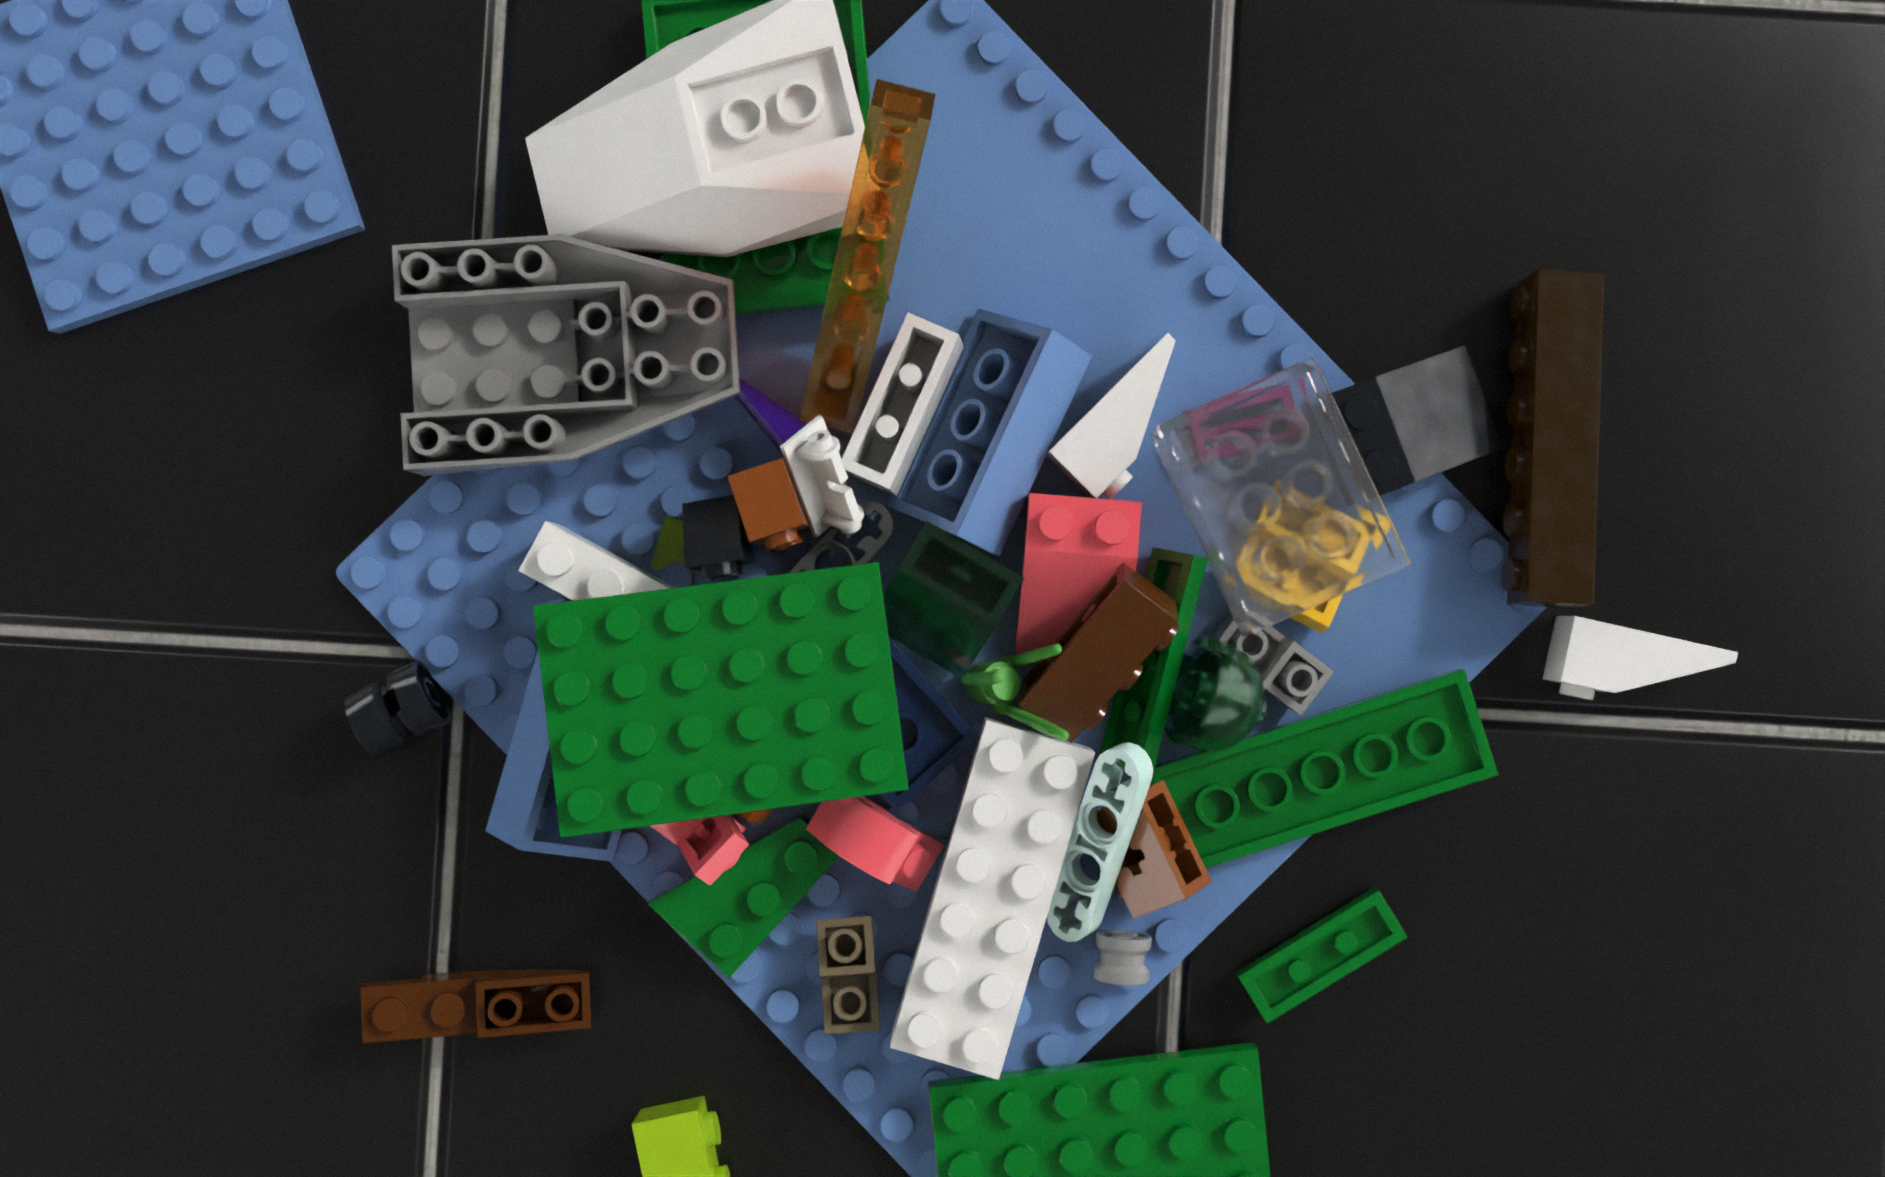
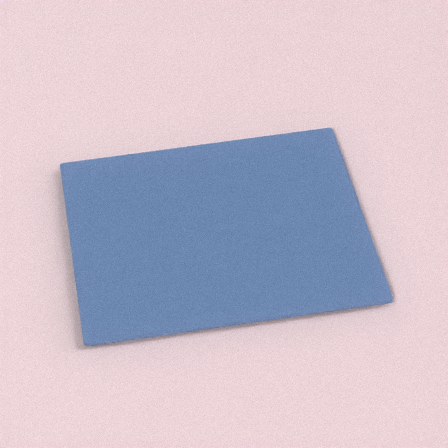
M928 0L868 58L878 175L888 215L882 216L890 301L736 317L739 378L806 423H809L818 415L823 416L830 435L839 440L841 446L839 453L842 459L907 313L914 314L959 334L963 342L979 308L1051 328L1092 355L1048 450L1049 452L1169 333L1176 341L1137 458L1126 469L1133 478L1112 498V500L1142 502L1136 571L1143 577L1146 575L1153 547L1208 559L1155 765L1458 668L1465 669L1468 681L1470 682L1547 608L1507 605V591L1502 587L1501 571L1504 561L1508 558L1509 542L1442 473L1365 502L1347 506L1309 404L1322 396L1352 386L1355 383L984 0ZM662 255L658 260L664 262V256ZM1290 384L1303 433L1302 439L1198 466L1194 465L1192 447L1189 445L1186 424L1183 423L1181 415L1184 411ZM731 397L577 460L432 475L339 564L336 569V576L416 661L419 660L428 667L433 679L507 755L538 651L533 606L573 601L518 571L545 521L564 526L676 588L788 574L833 526H830L819 537H814L811 530L801 533L803 543L772 553L771 550H766L765 545L760 547L752 543L755 562L742 564L743 575L710 580V578L703 579L702 571H697L693 575L690 569H686L685 564L679 562H671L665 565L662 570L650 568L665 516L683 520V503L733 495L727 476L780 458L784 459L738 401ZM1281 400L1199 420L1198 424L1200 430L1282 410L1283 406ZM1282 421L1204 441L1203 444L1205 451L1289 429L1287 422ZM1047 456L1029 493L1087 497ZM847 474L846 484L852 488L857 503L867 500L878 502L892 516L894 525L892 536L888 543L869 562H879L888 636L978 736L985 716L1040 732L1009 716L997 715L992 705H982L974 702L969 697L966 687L961 681L962 675L967 673L971 666L977 662L1000 661L1004 655H1014L1027 498L998 557L887 507L892 494ZM1276 480L1375 528L1357 574L1348 582L1332 622L1323 634L1224 585L1235 559ZM1103 493L1098 497L1100 499H1108ZM877 512L870 517L864 515L861 521V528L849 540L844 533L840 532L834 538V541L849 548L856 561H859L865 555V551L857 548V544L867 535L875 540L881 536L883 532L878 524L882 516ZM835 550L824 551L818 556L815 563L816 570L847 566L844 556ZM1237 602L1245 605L1282 635L1294 640L1334 671L1302 716L1282 704L1205 647ZM1038 662L1020 666L1016 672L1019 674L1021 682ZM1018 693L1017 696L1014 698V700H1012V702H1013V705H1015V706H1017V707L1023 709L1022 707H1020V706L1018 705V703H1019V693ZM1115 694L1106 703L1108 706L1107 712L1097 727L1091 732L1083 730L1073 741L1074 743L1090 747L1095 751L1081 803L1094 764L1100 755ZM978 739L898 812L881 794L867 796L896 818L932 834L945 844L917 892L893 881L889 885L839 856L730 978L676 931L911 1177H938L928 1081L980 1075L890 1048L891 1032ZM1120 767L1123 770V775L1119 785L1131 779V776L1125 773L1124 767ZM1118 786L1109 791L1116 792ZM821 802L774 808L762 823H749L740 814L736 815L747 828L742 834L747 842L751 844L801 815L810 822ZM651 826L622 829L613 862L609 861L647 902L695 876L679 847ZM1311 835L1206 868L1211 878V883L1183 901L1135 919L1132 918L1126 903L1119 896L1115 884L1099 928L1077 942H1067L1056 936L1048 925L1046 918L1001 1072L1077 1063ZM1082 854L1080 864L1084 874L1089 879L1098 881L1101 874L1098 862L1091 855ZM1081 895V897L1079 898V900L1083 899V898L1086 897V896ZM1076 901L1068 907L1074 911L1073 920L1076 923H1079L1081 921L1075 917V910L1078 904V901ZM872 916L881 1031L825 1035L816 920ZM1103 930H1126L1150 935L1152 937L1151 949L1145 953V965L1150 970L1149 983L1143 985H1116L1095 980L1094 966L1100 961L1101 952L1095 944L1096 932Z

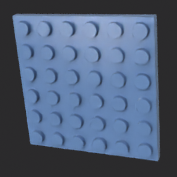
M11 0L0 4V188L48 331L61 334L365 230L288 0Z

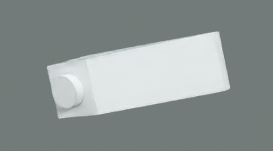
M1169 333L1046 455L1088 498H1098L1103 493L1108 499H1112L1133 478L1126 469L1137 458L1176 341Z
M1556 616L1542 679L1561 683L1560 694L1593 700L1595 691L1618 693L1736 663L1738 652L1578 616Z

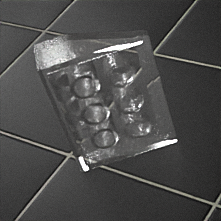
M1315 356L1159 424L1151 434L1152 441L1206 559H1208L1211 570L1242 637L1257 633L1411 564Z

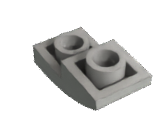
M1238 602L1205 645V647L1300 716L1304 714L1334 673V671L1294 640L1282 635L1253 611Z

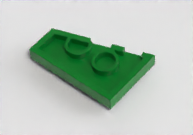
M801 815L749 844L741 853L736 864L723 872L711 886L698 877L693 876L675 888L650 900L647 904L730 978L837 860L839 855L806 830L809 821Z

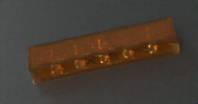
M879 79L876 80L799 421L809 423L815 417L821 415L827 428L853 433L855 430L929 130L936 95L934 93Z

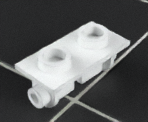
M821 415L815 417L783 443L780 449L813 536L819 537L830 526L839 528L844 534H851L861 528L864 511L857 504L852 488L846 484L848 476L839 453L841 447L839 440L830 435Z

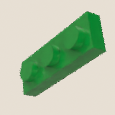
M1373 887L1239 969L1235 974L1260 1015L1268 1024L1408 937L1380 891Z

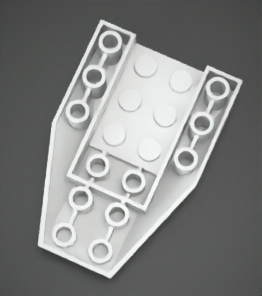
M772 0L672 42L525 138L548 235L561 234L622 251L729 257L888 215L833 0Z

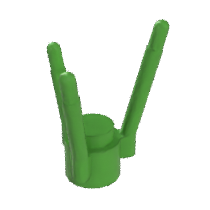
M1060 644L1044 646L1017 655H1004L1000 661L977 662L971 666L967 673L962 675L961 681L965 685L969 697L974 702L982 705H992L997 715L1009 716L1058 740L1067 741L1069 739V733L1066 730L1013 705L1012 702L1021 687V680L1016 672L1020 666L1059 655L1062 652Z

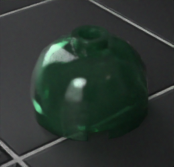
M1209 636L1200 637L1192 642L1200 646L1192 657L1183 655L1168 713L1172 715L1173 729L1165 727V733L1173 743L1192 749L1219 751L1232 748L1247 737L1254 727L1261 723L1266 713L1267 701L1264 696V685L1259 668L1247 654L1227 642Z

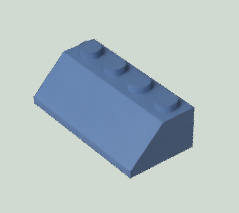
M978 308L962 342L964 345L963 351L898 495H891L887 507L999 557L1092 355L1051 328Z
M537 651L485 831L521 851L613 862L622 830L560 838L539 653Z

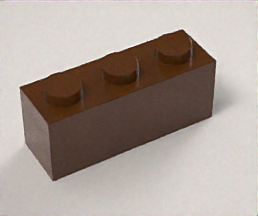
M1123 563L1055 641L1054 644L1062 646V652L1059 655L1038 661L1022 680L1018 705L1027 712L1066 730L1069 733L1067 741L1070 743L1083 730L1091 732L1105 716L1108 709L1106 703L1118 690L1126 692L1136 682L1143 669L1141 663L1154 649L1158 652L1162 651L1176 635L1179 628L1177 624L1179 620L1176 601L1137 571Z

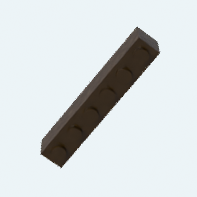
M1538 269L1518 282L1511 297V315L1513 318H1517L1516 339L1513 341L1509 352V368L1511 372H1515L1514 394L1511 395L1507 406V421L1509 426H1513L1512 448L1508 451L1505 461V475L1507 480L1511 481L1510 503L1506 506L1503 516V529L1505 534L1509 536V554L1503 563L1501 571L1502 587L1507 591V605L1568 609L1594 605L1604 294L1603 273Z

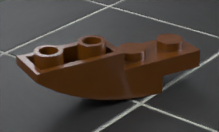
M530 969L421 974L420 979L362 983L360 987L362 1044L477 1034V1038L591 1028L589 971Z

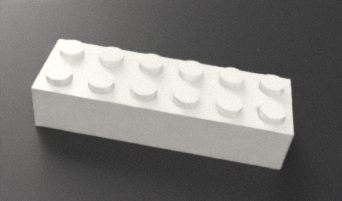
M985 716L893 1025L890 1048L999 1080L1095 751L1081 744L1061 741L1037 731Z

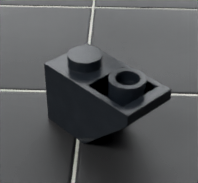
M734 495L683 503V541L686 569L702 571L703 579L710 578V580L743 575L742 564L753 563L755 558L753 546L748 540Z

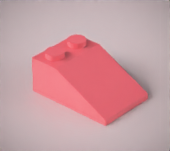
M1029 493L1026 501L1014 655L1053 645L1123 563L1136 571L1142 502Z

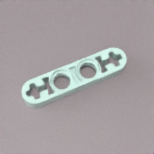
M1130 742L1121 743L1100 754L1094 764L1047 915V922L1052 932L1064 941L1077 942L1097 930L1102 923L1152 781V761L1147 752L1139 745ZM1123 760L1126 763L1125 773L1131 776V779L1119 785L1123 770L1116 763ZM1118 786L1116 792L1109 791ZM1100 805L1108 807L1114 813L1117 820L1115 834L1106 832L1099 825L1096 815ZM1082 854L1091 855L1098 862L1101 871L1098 881L1089 879L1084 874L1080 864ZM1081 895L1086 896V897H1084L1083 899L1079 900V898L1081 897ZM1076 901H1078V904L1075 910V917L1081 921L1079 923H1076L1073 920L1074 911L1068 907Z

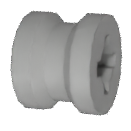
M1103 930L1096 932L1095 944L1101 952L1100 961L1094 966V979L1116 985H1143L1149 983L1150 970L1145 965V953L1151 949L1152 937L1145 933L1126 930Z

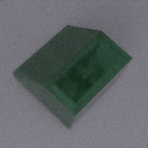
M927 521L883 594L888 636L961 679L998 625L1024 578Z

